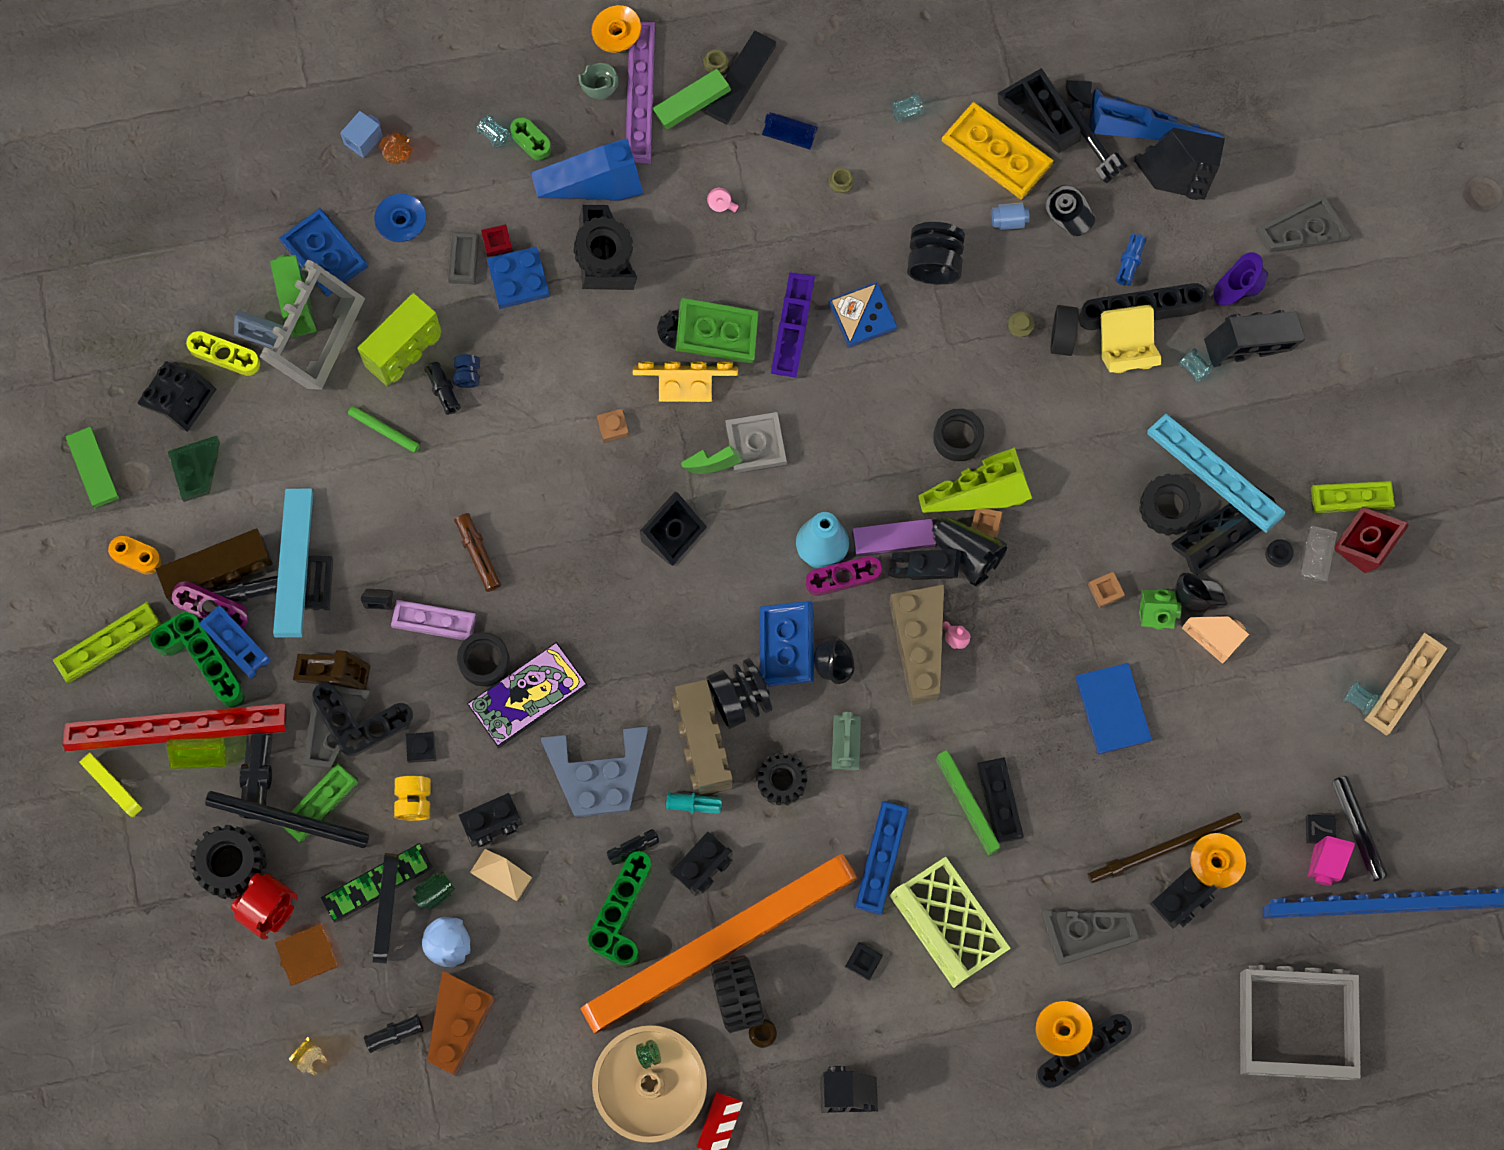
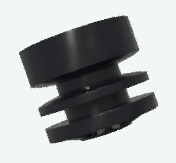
M924 222L915 225L911 230L910 249L912 252L909 253L907 274L912 279L926 284L944 285L958 281L961 278L963 262L960 256L964 250L965 233L963 230L955 225L944 222Z
M750 658L742 662L744 674L737 663L732 666L733 679H730L724 670L706 677L714 702L728 729L746 722L744 712L746 708L749 709L755 718L759 717L758 703L765 713L772 711L767 684L761 672L755 667Z

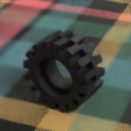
M779 753L777 756L771 755L768 760L765 759L758 771L757 780L761 795L766 797L768 802H775L776 805L780 806L781 804L790 805L792 801L796 802L803 795L807 784L805 766H802L801 761L798 758H793L791 754H788V756L784 755V753ZM780 769L789 771L793 777L791 786L787 789L776 788L771 780L775 771Z

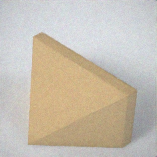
M484 849L470 871L471 874L515 901L519 900L532 879L531 876L509 860L487 849Z

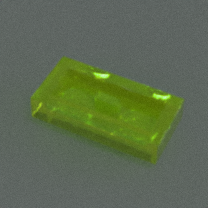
M224 738L168 740L167 752L170 769L226 767L227 757Z

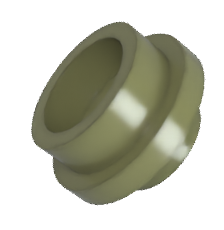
M711 50L705 55L703 65L708 73L718 69L722 74L727 70L729 60L722 51Z
M838 168L830 174L828 183L834 192L843 194L852 189L854 177L847 169Z
M1016 312L1009 318L1008 329L1014 336L1026 337L1033 331L1034 320L1028 313Z

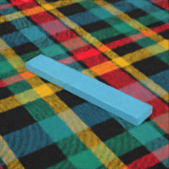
M1168 414L1162 416L1148 429L1147 434L1265 533L1285 516V511Z
M285 489L273 629L274 637H302L313 505L312 489Z

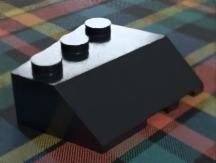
M1173 127L1158 139V143L1155 146L1150 145L1146 148L1144 154L1139 153L1136 155L1134 161L1154 189L1185 195L1192 200H1205L1220 166L1225 138Z

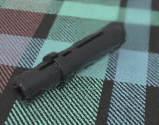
M278 576L249 582L238 581L235 585L215 588L214 593L235 602L240 600L247 602L249 598L277 593Z

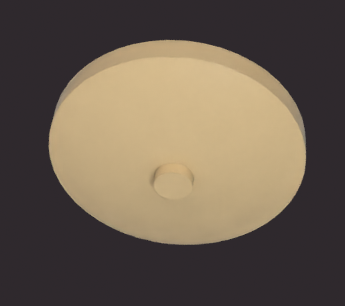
M640 1026L621 1033L604 1048L594 1068L592 1090L600 1115L615 1132L633 1141L655 1143L666 1141L679 1135L694 1122L705 1101L707 1078L699 1053L684 1036L665 1027Z

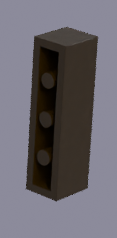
M256 528L155 568L166 598L171 604H174L172 601L173 589L180 582H190L213 592L217 586L224 583H236L242 579V576L249 573H261L268 568L267 566L272 565L273 562L264 539ZM185 590L183 593H180V599L182 600L189 597V591Z

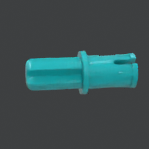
M671 792L667 794L666 810L690 811L691 814L695 812L719 814L722 809V800L719 797L698 796L696 792H693L692 795Z

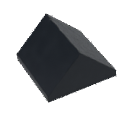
M675 491L640 530L641 542L669 565L673 566L707 526L680 494Z

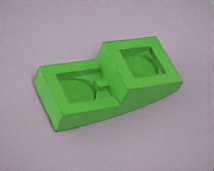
M728 446L713 456L702 450L681 462V465L692 474H707L735 466L742 462L743 459L736 449Z

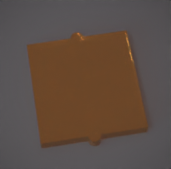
M322 924L275 942L282 961L280 966L285 969L291 986L338 967L331 950L333 945L331 942H328Z

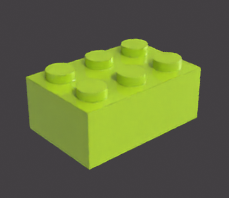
M412 293L358 347L364 366L387 387L392 382L398 381L404 374V370L410 364L416 363L421 358L422 352L429 345L432 346L439 340L442 331L437 314L418 296Z

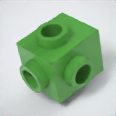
M1142 589L1139 609L1141 626L1153 627L1155 629L1174 628L1176 618L1181 616V602H1177L1175 592L1167 589Z

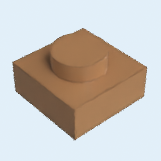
M622 409L597 415L603 443L629 436Z
M976 509L971 527L997 538L1003 513L990 509Z
M1114 572L1088 583L1089 589L1099 608L1123 599L1125 596Z

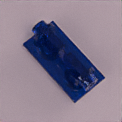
M770 112L766 115L762 135L810 150L818 127Z

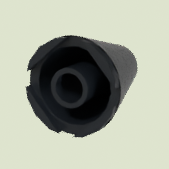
M950 517L944 520L940 518L932 528V532H934L932 538L942 550L957 549L961 552L959 571L975 587L980 586L989 578L986 574L992 568L995 570L1008 549L1007 544L1003 540Z

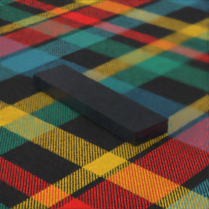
M754 30L724 78L729 84L731 91L708 104L705 109L706 115L726 125L729 123L775 49V40Z

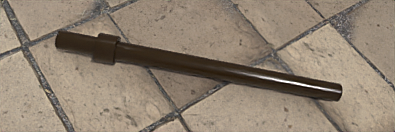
M1237 812L1122 860L1114 859L1107 862L1105 867L1087 873L1088 879L1093 884L1110 876L1115 878L1124 874V871L1196 842L1208 834L1218 833L1242 823V818Z

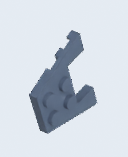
M648 727L623 729L625 757L585 762H568L566 735L541 738L542 745L575 818L630 812L645 742L648 736Z

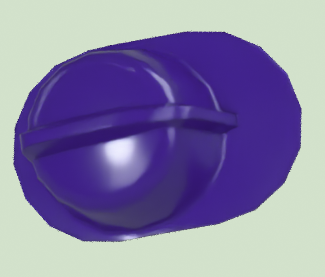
M1249 252L1236 261L1233 267L1215 286L1213 298L1216 303L1230 305L1237 302L1240 298L1255 296L1263 290L1268 272L1263 268L1261 256L1255 252Z

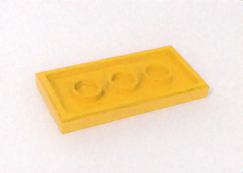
M974 101L942 137V142L1020 200L1028 194L1054 162V160Z

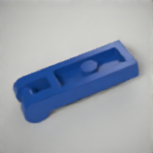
M220 605L198 623L250 679L257 675L256 671L262 665L266 666L271 662L270 658ZM251 651L256 657L247 663L243 658Z

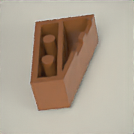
M442 971L427 1061L457 1076L496 999L492 995Z

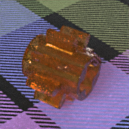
M392 132L391 135L387 134L386 137H383L379 148L383 150V158L393 164H400L401 161L405 162L406 159H409L413 148L409 146V138L399 132Z

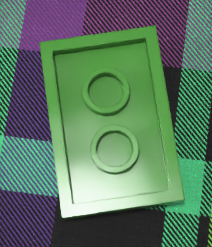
M682 298L679 308L676 351L752 363L755 357L758 311Z

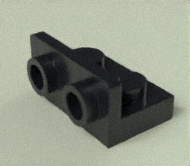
M510 793L458 815L471 846L477 845L478 848L492 843L493 837L502 833L503 836H508L519 830L518 826L523 824Z
M707 831L670 873L695 896L699 891L705 893L713 884L714 880L711 878L719 870L723 873L733 860L730 858L732 850L729 847L726 848Z
M1190 867L1154 899L1150 905L1172 929L1178 924L1184 927L1195 917L1192 912L1198 906L1204 909L1215 899L1212 893L1217 888L1214 884L1210 887L1201 882L1194 874L1192 867Z

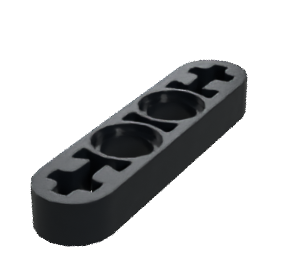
M385 853L373 963L387 964L399 854Z
M1122 1014L1113 1015L1095 1027L1092 1036H1099L1103 1041V1047L1100 1051H1092L1087 1045L1081 1052L1077 1053L1080 1057V1064L1075 1068L1069 1067L1066 1064L1065 1056L1055 1055L1038 1068L1036 1072L1038 1083L1046 1089H1052L1063 1083L1126 1039L1132 1030L1130 1020ZM1114 1020L1117 1023L1123 1022L1125 1025L1122 1029L1124 1034L1121 1035V1033L1116 1032L1109 1038L1113 1040V1043L1110 1044L1107 1035L1100 1029L1104 1027L1105 1032H1108L1114 1027ZM1058 1059L1061 1067L1068 1074L1064 1076L1063 1071H1060L1054 1076V1083L1050 1080L1045 1082L1043 1080L1045 1075L1044 1069L1047 1068L1049 1071L1055 1069L1059 1065L1054 1061Z

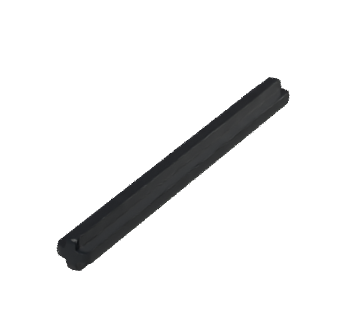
M209 791L205 799V805L208 807L360 848H365L368 844L369 834L214 791Z

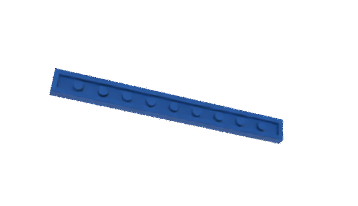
M1504 888L1492 889L1490 894H1481L1480 889L1465 890L1464 895H1454L1453 891L1436 892V896H1426L1425 892H1413L1408 894L1409 897L1398 898V893L1382 894L1381 899H1371L1368 894L1355 895L1353 900H1343V896L1326 897V901L1316 902L1315 897L1298 898V902L1288 903L1286 898L1271 899L1270 904H1267L1262 909L1263 918L1270 919L1504 908Z

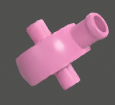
M714 188L708 194L707 203L712 210L716 212H723L727 209L733 212L737 211L738 204L731 202V195L726 189Z
M947 621L943 623L942 629L946 631L945 641L954 649H963L969 644L970 633L963 626H951Z

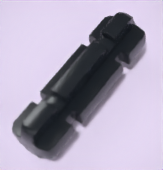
M650 829L643 833L644 836L640 837L638 835L620 844L619 848L614 847L608 850L607 857L610 863L616 865L622 862L623 858L626 857L627 859L633 852H642L646 850L647 846L652 847L658 844L659 837L656 831Z

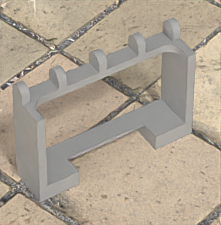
M307 260L302 271L308 274L305 283L297 280L295 287L301 291L294 305L285 304L283 309L289 313V316L282 329L274 327L272 332L278 338L272 349L264 347L260 358L306 389H322L365 298L315 262ZM316 281H318L341 297L332 315L338 320L318 361H310L304 372L280 355Z

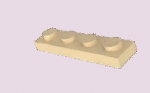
M1424 633L1364 720L1386 736L1390 734L1447 648Z

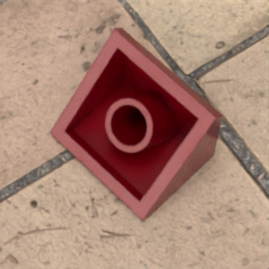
M1362 507L1334 546V549L1363 573H1368L1382 565L1409 525L1405 521Z

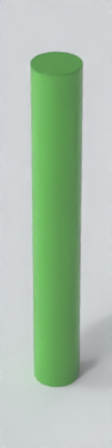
M355 406L349 409L348 415L411 452L416 453L418 451L419 443Z

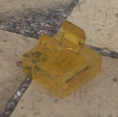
M308 1037L289 1058L292 1064L302 1073L307 1070L309 1074L314 1076L317 1072L312 1068V1063L315 1060H321L324 1064L327 1063V1059L322 1054L323 1051Z

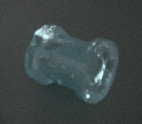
M913 93L911 97L899 102L897 100L891 102L892 111L898 123L903 122L906 117L923 114V106L917 93Z
M486 115L477 125L476 132L489 139L494 148H499L508 139L510 131L497 124L492 115Z
M1196 348L1192 349L1179 362L1181 368L1185 367L1195 377L1194 381L1196 383L1202 381L1214 368L1212 364H1207L1198 355Z
M1356 680L1344 696L1343 701H1349L1361 709L1362 714L1366 716L1380 696L1377 694L1372 695L1363 689Z

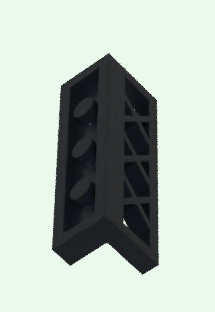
M1259 489L1269 499L1276 503L1274 497ZM1229 503L1175 540L1171 545L1173 550L1186 558L1190 571L1198 576L1261 532L1262 529ZM1231 513H1239L1235 517L1226 518ZM1218 527L1213 532L1205 533L1209 528ZM1189 542H1197L1189 549L1184 547Z

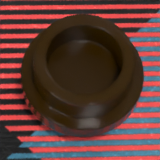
M764 1019L763 1025L749 1028V1039L752 1044L759 1048L769 1047L776 1040V1027L767 1019Z

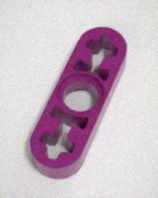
M867 556L815 569L808 573L805 586L810 594L821 596L873 583L879 579L882 566L877 558ZM866 564H870L871 568L876 567L873 575H869L868 572L859 573V579L856 580L855 566H857V572L865 570ZM839 570H847L851 574V579L846 583L839 582L836 578V573ZM827 573H832L831 580L833 586H830V581L823 582L821 588L810 584L813 583L814 577H818L822 581L828 579Z
M180 582L174 587L172 601L176 607L204 619L211 612L205 611L202 604L207 600H212L222 608L223 606L227 607L226 613L230 617L236 612L239 613L240 619H237L236 623L241 629L246 626L248 611L243 605L190 582ZM185 590L189 591V597L185 600L180 599V593H183ZM197 596H201L198 602V606H194L195 600H197Z

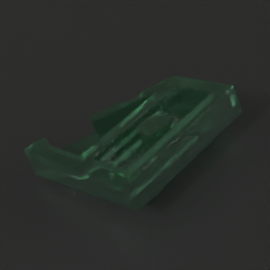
M218 436L168 451L183 502L210 494L220 446Z

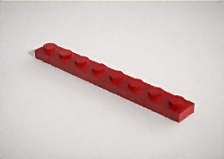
M285 704L65 723L62 745L66 752L286 732L287 709Z

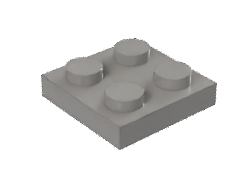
M778 412L725 420L729 446L736 449L743 459L742 462L733 466L734 473L787 464Z

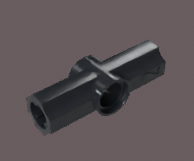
M247 735L245 763L241 765L239 777L240 787L242 788L241 799L262 805L267 803V789H270L272 782V767L270 765L272 737L269 735ZM239 815V817H241V818H246V819H251V820H257V819H253V818H249V817H245V816Z

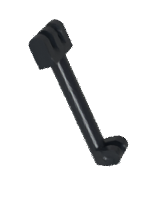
M1079 101L1068 104L1066 107L1080 127L1082 136L1102 163L1095 170L1105 183L1112 180L1110 174L1114 177L1119 174L1117 167L1120 170H1124L1127 167L1126 163L1119 153H1113L1109 156L1080 115V112L1085 109L1083 104Z

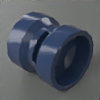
M470 354L455 356L454 367L456 368V373L453 375V384L462 388L479 386L480 376L477 374V370L480 368V358Z

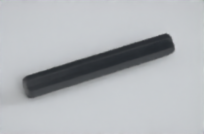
M1347 776L1338 777L1333 780V786L1370 878L1373 882L1382 880L1387 877V873Z

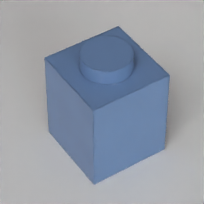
M359 111L340 133L344 145L362 158H365L383 137L380 122L370 114L367 116Z

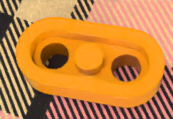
M118 536L110 542L108 547L109 555L116 563L142 574H153L156 572L155 568L161 566V556L155 548L130 537ZM126 545L123 552H118L119 546ZM143 556H150L147 562H142Z

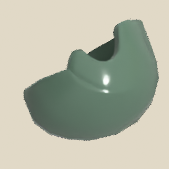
M606 63L587 65L585 72L578 75L583 92L590 98L597 100L606 99L611 96L619 84L617 71Z

